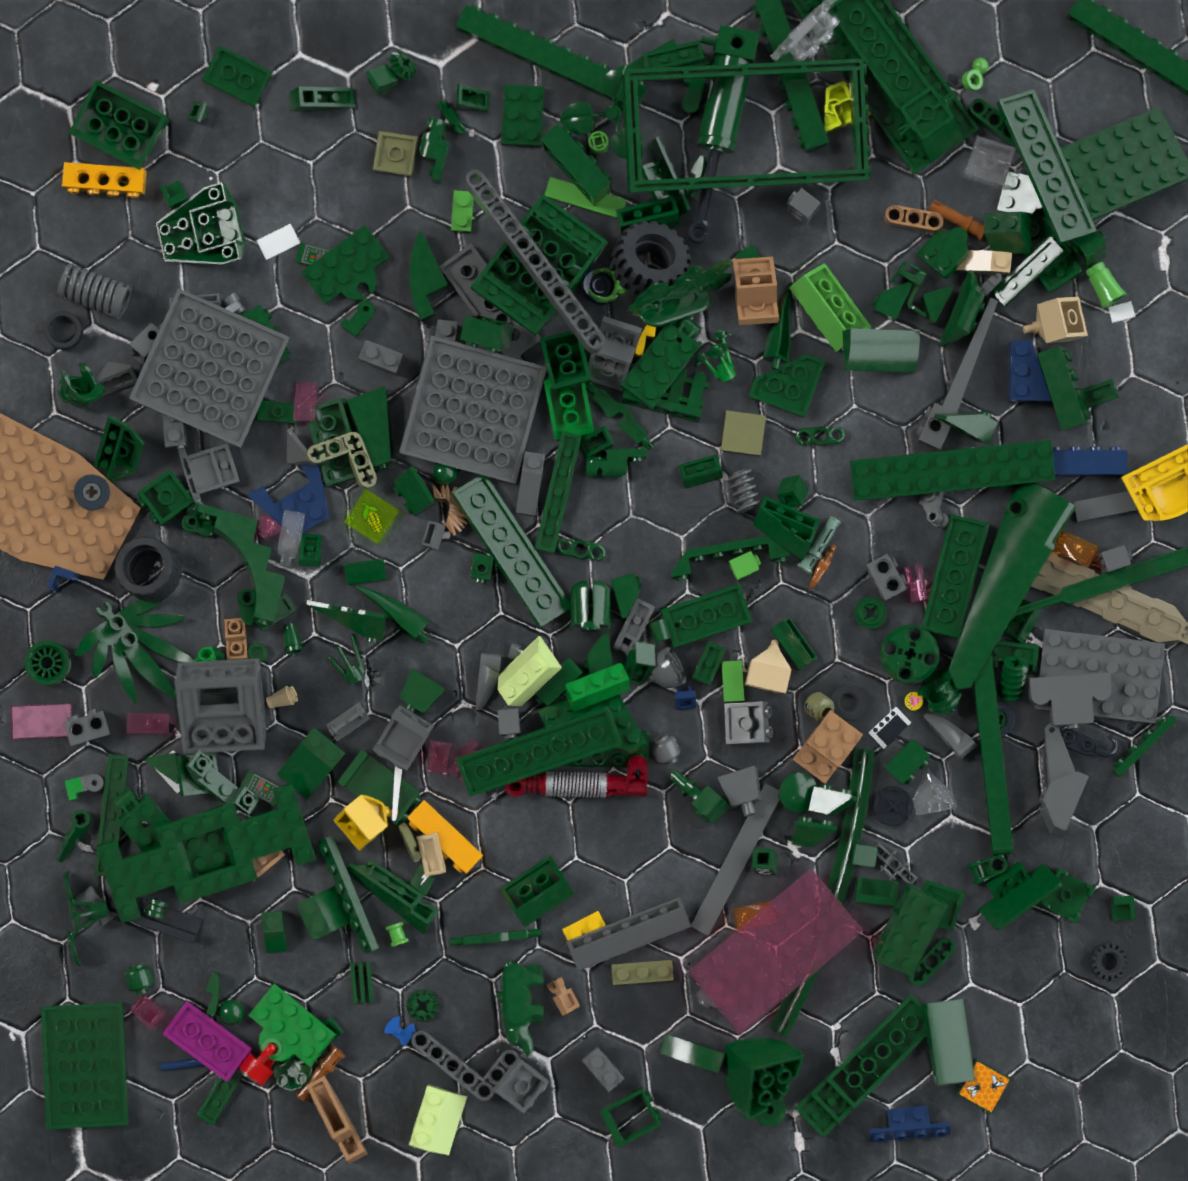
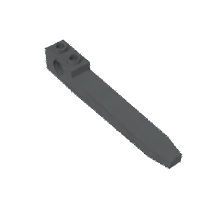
M989 299L942 406L936 403L932 407L928 406L924 415L927 420L924 426L920 424L916 436L919 437L917 442L940 451L950 426L934 418L937 413H957L994 314L997 300ZM933 421L938 422L940 430L932 431L930 423Z

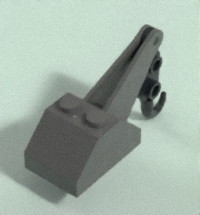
M1050 723L1044 730L1048 787L1044 786L1038 802L1042 803L1040 812L1050 835L1062 840L1089 777L1078 771L1075 772L1067 748L1085 756L1108 758L1116 754L1119 745L1115 737L1109 735L1108 738L1112 741L1113 747L1110 750H1105L1088 736L1071 729L1060 731L1057 725L1053 726Z

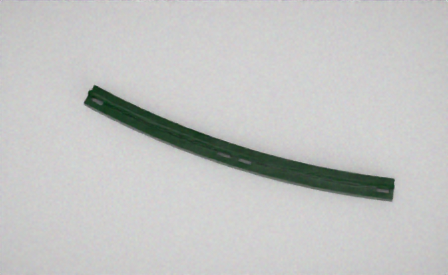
M854 749L849 790L852 791L851 795L857 796L858 799L845 808L833 867L817 919L791 984L769 1026V1029L786 1038L797 1020L819 972L846 897L854 864H851L854 844H860L874 762L875 751ZM860 753L862 754L861 765H859ZM868 754V763L866 766V757ZM838 879L835 891H833L835 881ZM842 881H844L843 886H842V889H841V893H840V892H839V891H840V887H841ZM830 898H832L830 908L827 910ZM838 900L835 912H833L836 901ZM783 1017V1020H782V1022H781L779 1028H776V1027L778 1026V1024H779L781 1018ZM787 1021H789L788 1024H787V1026H786V1028H785V1030H784V1032H783L782 1030H783L785 1024L787 1023Z

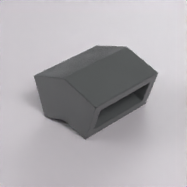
M428 521L421 545L439 551L446 526Z

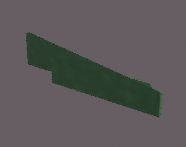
M375 861L367 862L363 865L350 863L347 872L353 879L419 932L425 934L439 910L422 902L423 894Z

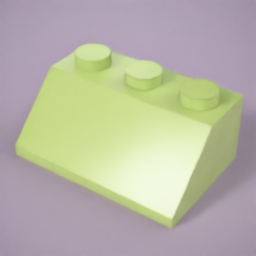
M538 636L498 676V691L508 706H522L562 668L541 636Z
M428 1084L409 1145L449 1155L467 1096Z

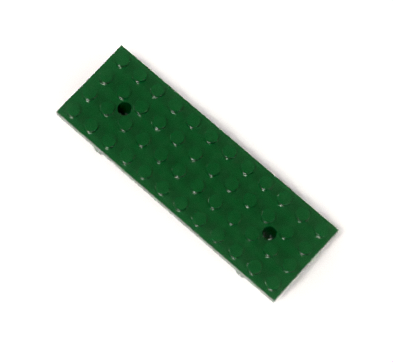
M789 0L831 60L863 59V63H866L867 74L864 75V83H867L868 94L865 96V104H868L870 115L913 175L979 131V127L961 104L957 95L954 94L955 92L951 90L888 0ZM823 9L837 21L831 29H828L821 20L816 18ZM840 72L849 84V72Z

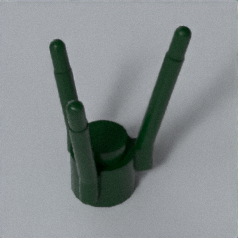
M353 633L350 636L358 668L356 665H350L340 646H337V650L347 667L346 673L331 656L328 657L343 676L345 682L348 681L350 685L365 678L362 674L365 670L362 666Z

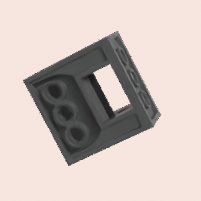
M259 659L178 663L175 688L183 754L196 753L197 750L205 753L265 749L267 728ZM220 687L238 688V692L202 694L201 690L202 688Z

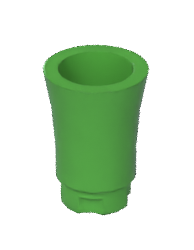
M1103 262L1094 265L1086 271L1102 308L1111 306L1127 295Z

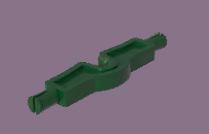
M592 381L586 386L594 395L593 400L609 418H613L618 413L624 415V418L618 424V427L623 432L629 435L637 444L641 443L648 451L655 446L646 437L647 433L634 421V416L627 406L616 402L604 389L599 390Z
M541 928L450 938V945H470L541 937Z

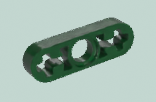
M941 938L921 958L915 970L920 972L923 968L919 966L923 964L930 972L927 974L924 971L921 974L923 978L921 981L918 979L914 981V974L913 976L908 975L910 982L914 985L924 984L954 953L956 948L954 941L950 938ZM942 942H950L949 948L951 950L949 952L945 950L941 954L944 956L941 960L940 956L933 951L937 949L939 952L943 948ZM931 955L935 956L938 960L935 967H929L926 964V959Z

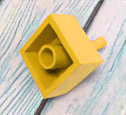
M360 795L344 808L333 821L360 851L388 826L387 817H392L393 809H389L388 806H385L375 798Z

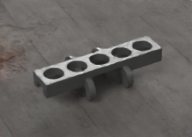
M880 843L875 846L883 849L882 854L877 852V856L885 863L884 866H880L881 870L879 872L883 871L890 877L889 881L895 880L894 876L896 874L906 883L913 884L918 879L906 867L909 865L908 862L903 865L893 856L896 854L895 850L890 853ZM885 854H888L889 856H888V858L885 860V859L883 858V856H884ZM896 860L898 862L897 868L891 867L892 861ZM887 866L894 871L893 874L886 869ZM910 874L913 877V881H908L906 876Z

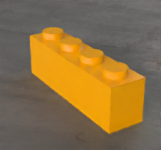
M425 800L409 815L408 819L410 822L408 824L416 832L420 829L425 835L438 833L443 857L445 859L448 857L455 862L452 866L460 873L463 871L468 873L484 856Z

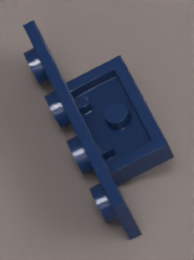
M928 1106L887 1109L889 1128L869 1129V1142L904 1141L909 1138L924 1139L931 1136L941 1138L950 1135L951 1122L930 1124Z

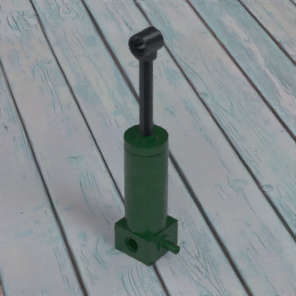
M720 25L716 38L702 36L701 43L714 46L713 65L753 64L760 32ZM737 44L741 48H734L732 45ZM750 76L710 78L697 142L699 147L709 151L704 177H716L720 155L734 153ZM714 188L701 189L696 217L692 219L688 232L689 240L694 244H702L708 238L710 223L707 222ZM695 229H702L704 235L697 238L693 235V231Z

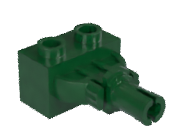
M675 770L670 775L669 779L681 789V795L684 797L689 795L694 800L692 802V805L696 808L694 812L704 822L708 823L710 821L715 825L730 808L725 800L708 785L701 792L695 787L697 783L694 780H688L678 770Z

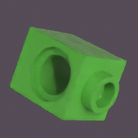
M751 551L728 562L736 580L759 571L758 566L761 565L757 554L753 555Z

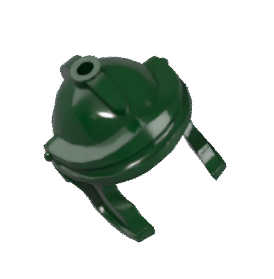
M79 363L81 377H68L65 370L61 372L62 380L58 384V395L63 402H68L79 409H83L89 405V402L102 397L105 392L104 386L101 383H96L91 369L85 363Z
M949 667L936 670L926 679V686L921 687L917 695L926 698L928 709L933 714H950L956 710L955 707L961 698V693H958L959 689H956L949 672Z

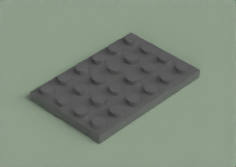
M1044 629L1039 677L1111 673L1112 693L1108 699L1103 701L1092 699L1093 715L1095 717L1156 724L1165 644ZM1049 702L1043 705H1035V709L1050 711Z

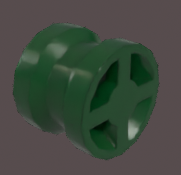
M149 897V904L145 908L144 913L163 919V910L167 907L168 903Z

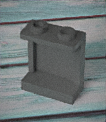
M399 705L391 716V720L379 741L374 746L373 751L379 757L393 762L397 768L408 770L434 726Z

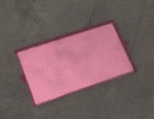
M71 703L11 706V721L9 723L12 727V739L68 737L64 723L68 722V717H71Z

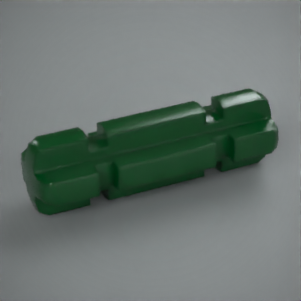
M445 99L439 101L437 107L440 112H443V116L454 127L457 135L463 134L466 131L465 125L460 123L459 117L451 107L449 108V104Z

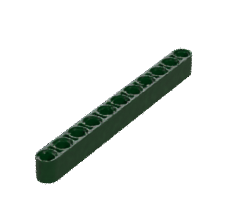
M991 652L975 678L973 688L991 849L993 856L1013 854V841Z

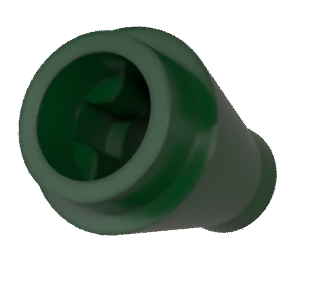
M295 623L285 624L283 626V649L286 650V654L301 652L303 643Z

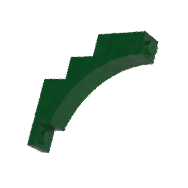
M199 504L196 516L200 517L199 519L204 522L215 521L212 532L224 539L237 552L249 573L254 595L252 621H255L256 625L262 627L272 625L285 576L266 571L272 548L252 543L258 520Z

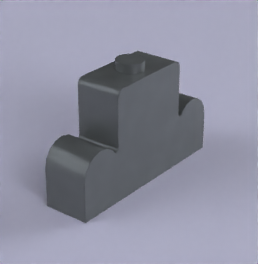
M1111 673L1027 679L1029 700L1035 705H1043L1049 702L1051 725H1066L1067 729L1079 728V724L1092 723L1094 721L1092 699L1103 701L1108 699L1112 693Z

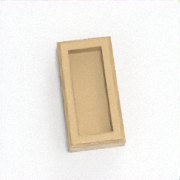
M438 833L417 836L425 876L445 873L446 868Z

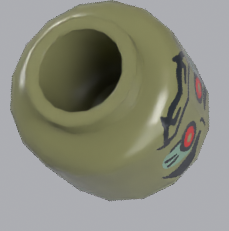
M821 692L811 694L804 705L806 713L818 722H822L830 710L834 712L835 708L833 701Z

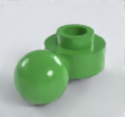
M983 58L976 59L972 65L973 70L964 73L962 77L963 86L968 91L980 89L983 84L981 74L985 73L988 69V62Z

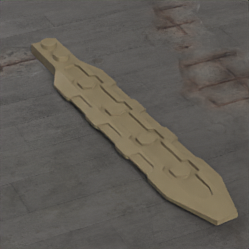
M1051 552L1031 587L1057 595L1063 587L1099 576V574L1090 568L1076 565ZM1131 586L1072 604L1101 615L1103 619L1112 623H1119L1135 630L1140 635L1155 642L1180 641L1188 645V622H1186L1176 607L1158 598L1154 599L1135 591Z

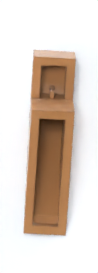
M323 1076L306 1085L332 1139L338 1143L346 1161L352 1163L367 1155L368 1153L326 1077Z

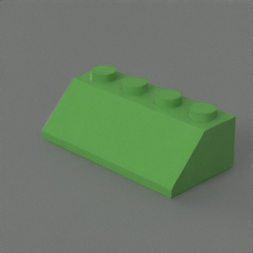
M825 263L806 273L789 287L794 297L798 299L806 313L811 317L817 328L836 352L843 348V330L850 328H872Z

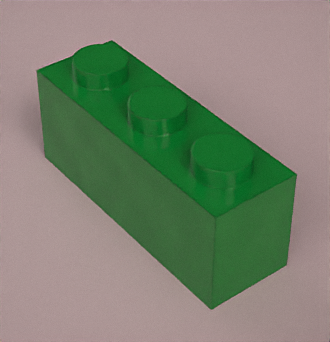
M622 663L565 684L566 697L575 712L629 691V677Z

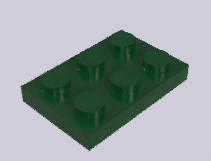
M504 84L501 145L541 147L544 86Z

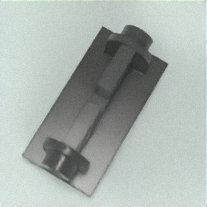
M357 703L326 726L338 742L370 720V717L361 704Z

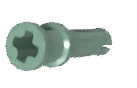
M829 516L811 548L809 547L804 561L802 560L801 563L797 564L799 569L810 575L814 573L813 569L817 562L822 559L823 550L841 523L838 519Z

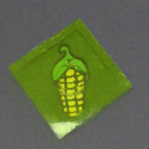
M365 489L344 523L376 544H379L399 513V510Z

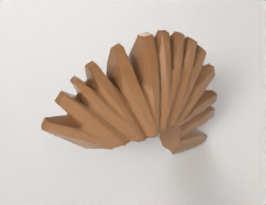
M433 485V499L445 502L448 507L447 521L444 525L455 536V530L461 532V528L464 529V525H467V522L463 520L466 517L451 496L448 485L445 488L444 485H441L440 492Z

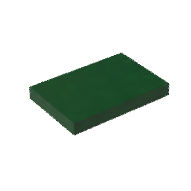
M219 45L201 81L255 108L273 72Z

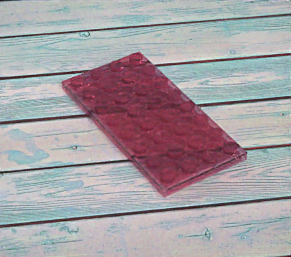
M811 868L691 968L688 973L737 1033L741 1035L864 930Z

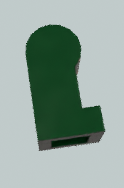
M704 78L685 79L684 86H689L687 96L682 101V111L684 114L692 116L697 113L705 84Z
M367 300L360 302L357 312L350 321L344 318L340 323L341 328L357 339L375 315L374 304Z

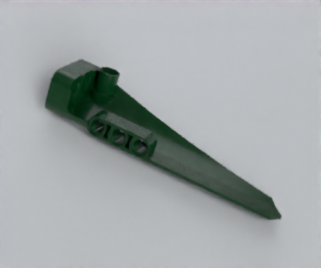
M1034 482L1019 484L1005 506L1002 522L949 666V672L956 689L971 687L1054 549L1055 541L1076 508L1069 501ZM1012 503L1019 505L1020 511L1018 514H1014L1011 511Z

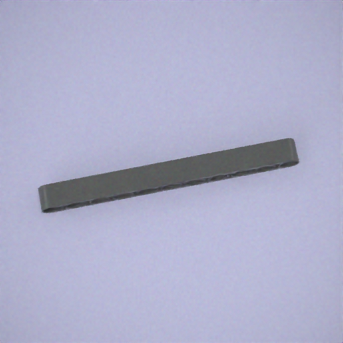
M479 170L470 171L466 176L465 182L468 192L589 353H599L604 344L603 334L484 174ZM476 178L480 183L473 185L470 183V180ZM484 194H488L492 197V199L489 201H485L482 199L481 196ZM496 210H500L504 213V215L501 217H497L494 215L493 212ZM508 226H512L515 228L516 231L514 233H509L506 231L505 228ZM520 242H524L527 244L528 247L526 249H521L518 247L517 244ZM536 258L540 263L532 265L529 260ZM547 274L551 276L552 280L544 281L541 276ZM559 290L564 296L558 298L553 292ZM571 306L576 312L570 314L566 312L565 308ZM585 323L588 328L581 330L577 324ZM597 339L600 344L593 346L589 340Z

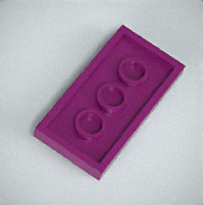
M186 1001L162 1033L226 1082H229L241 1063L252 1051L249 1046L188 1001Z

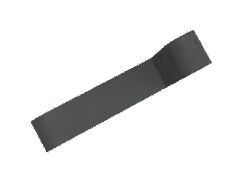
M419 1030L412 1037V1044L417 1050L483 1101L489 1100L495 1094L493 1088L500 1081L493 1079L492 1071L499 1069L503 1072L504 1076L512 1066V1064L505 1062V1055L512 1053L515 1055L516 1060L519 1057L517 1051L513 1049L505 1050L483 1077L427 1031ZM423 1034L426 1036L427 1042L425 1045L417 1044V1035ZM434 1047L442 1049L443 1055L440 1058L433 1057L431 1051ZM456 1060L459 1065L458 1069L455 1071L450 1070L447 1066L448 1061ZM465 1073H472L475 1079L472 1083H466L463 1080ZM486 1085L490 1088L488 1096H482L479 1093L481 1086Z

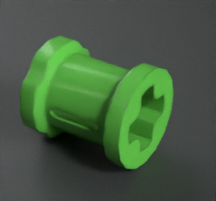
M403 922L385 927L390 933L391 947L409 941L402 929Z

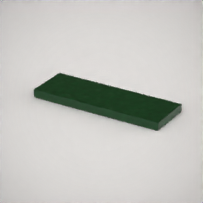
M950 514L921 628L930 633L960 639L990 523Z

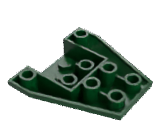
M224 182L204 187L156 222L165 262L225 265L242 260L245 246L243 229L237 203Z

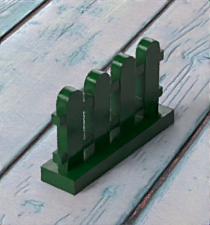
M631 363L630 370L635 366V364ZM684 368L672 383L670 392H665L662 398L668 400L660 399L653 409H650L626 390H624L621 403L699 423L702 409H699V407L703 408L704 405L701 397L703 389H708L709 383L705 382L706 375L703 372H697L694 379L686 377L687 371ZM684 383L692 385L689 398L681 396Z

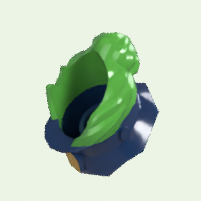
M604 267L589 271L581 283L585 299L598 306L614 302L619 295H625L628 290L626 288L623 289L619 285L620 281L615 280L614 272L611 269Z

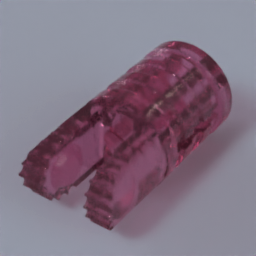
M922 564L916 565L918 580L915 581L913 580L911 568L909 566L904 567L911 603L928 600Z

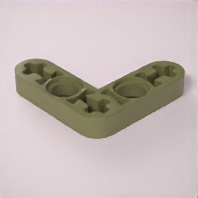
M350 432L318 443L306 451L307 461L314 465L347 454L357 483L361 488L369 489L377 481L362 437L356 432ZM350 437L357 440L355 448L356 450L360 448L361 451H357L354 454L351 453L355 449L353 444H348ZM331 443H336L339 446L338 453L330 452L329 445ZM322 446H324L325 453L318 456V460L315 457H311L313 450L320 452L323 450ZM357 455L364 457L365 464L363 466L355 463L354 459ZM368 467V470L365 471V474L367 477L372 478V480L369 481V484L367 482L362 481V479L365 477L364 472L362 471L361 473H359L358 470H363L364 468Z

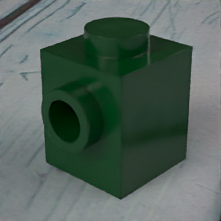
M474 553L470 578H473L475 583L486 584V581H491L494 557Z

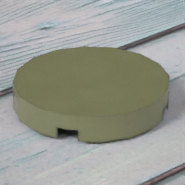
M405 823L398 825L400 835L414 863L421 859L420 852L416 851V842L409 827Z

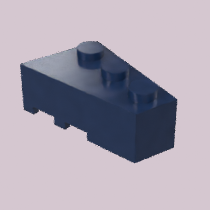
M1011 340L1009 342L1008 403L1048 404L1051 402V398L1032 340Z

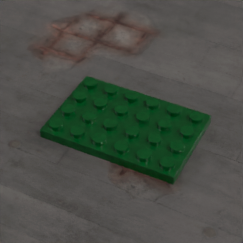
M1160 107L1060 148L1092 221L1188 180V159Z
M123 1002L42 1006L41 1023L46 1130L128 1125Z

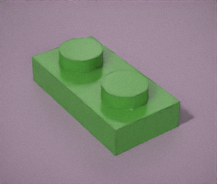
M454 190L451 231L471 233L474 198L468 191Z

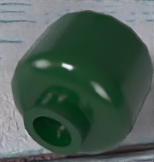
M144 964L128 967L129 970L125 972L127 989L135 991L136 995L147 993V988L153 986L150 968L145 967Z

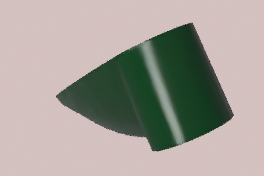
M78 810L73 813L72 822L62 841L57 861L62 863L68 857L91 825L92 815L86 810ZM84 814L86 822L79 824L78 816Z

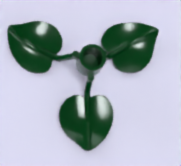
M629 64L615 68L605 75L602 84L603 89L607 95L613 96L614 104L607 106L604 112L592 114V106L589 103L578 101L569 105L563 111L560 118L561 123L576 135L588 134L594 127L593 118L605 116L610 121L616 120V132L618 134L610 138V146L612 151L623 159H626L625 130L622 128L620 131V118L623 116L624 110L617 99L623 102L621 71L631 69ZM640 132V149H641V159H642V158H643V154H642V152H643V137H642V134H641V132Z
M67 871L63 874V883L73 927L72 932L67 931V942L76 965L81 966L83 964L77 959L74 935L92 923L98 922L97 919L108 917L109 915L105 901L93 903V901L78 902L75 900L67 882L70 871ZM73 905L89 907L85 908V913L80 914ZM87 916L88 920L91 919L82 926L78 927L81 917Z

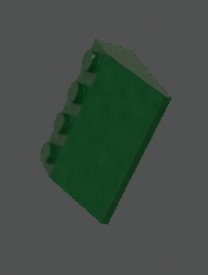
M95 80L68 133L140 170L162 137L170 119L166 115Z

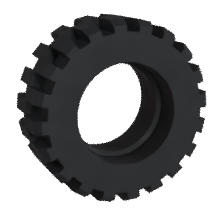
M642 221L639 224L634 223L629 228H626L619 237L610 258L611 270L614 272L615 280L620 281L619 285L623 289L626 288L629 294L639 296L653 283H665L668 286L676 283V279L687 272L691 263L689 248L687 245H684L685 241L682 236L679 237L677 235V231L674 229L670 230L667 228V225H659L658 222L654 221L650 223ZM636 252H648L657 256L664 264L665 269L655 270L645 266L638 259Z

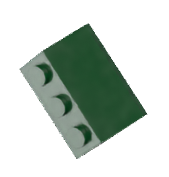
M548 856L500 888L524 927L575 894L551 856Z

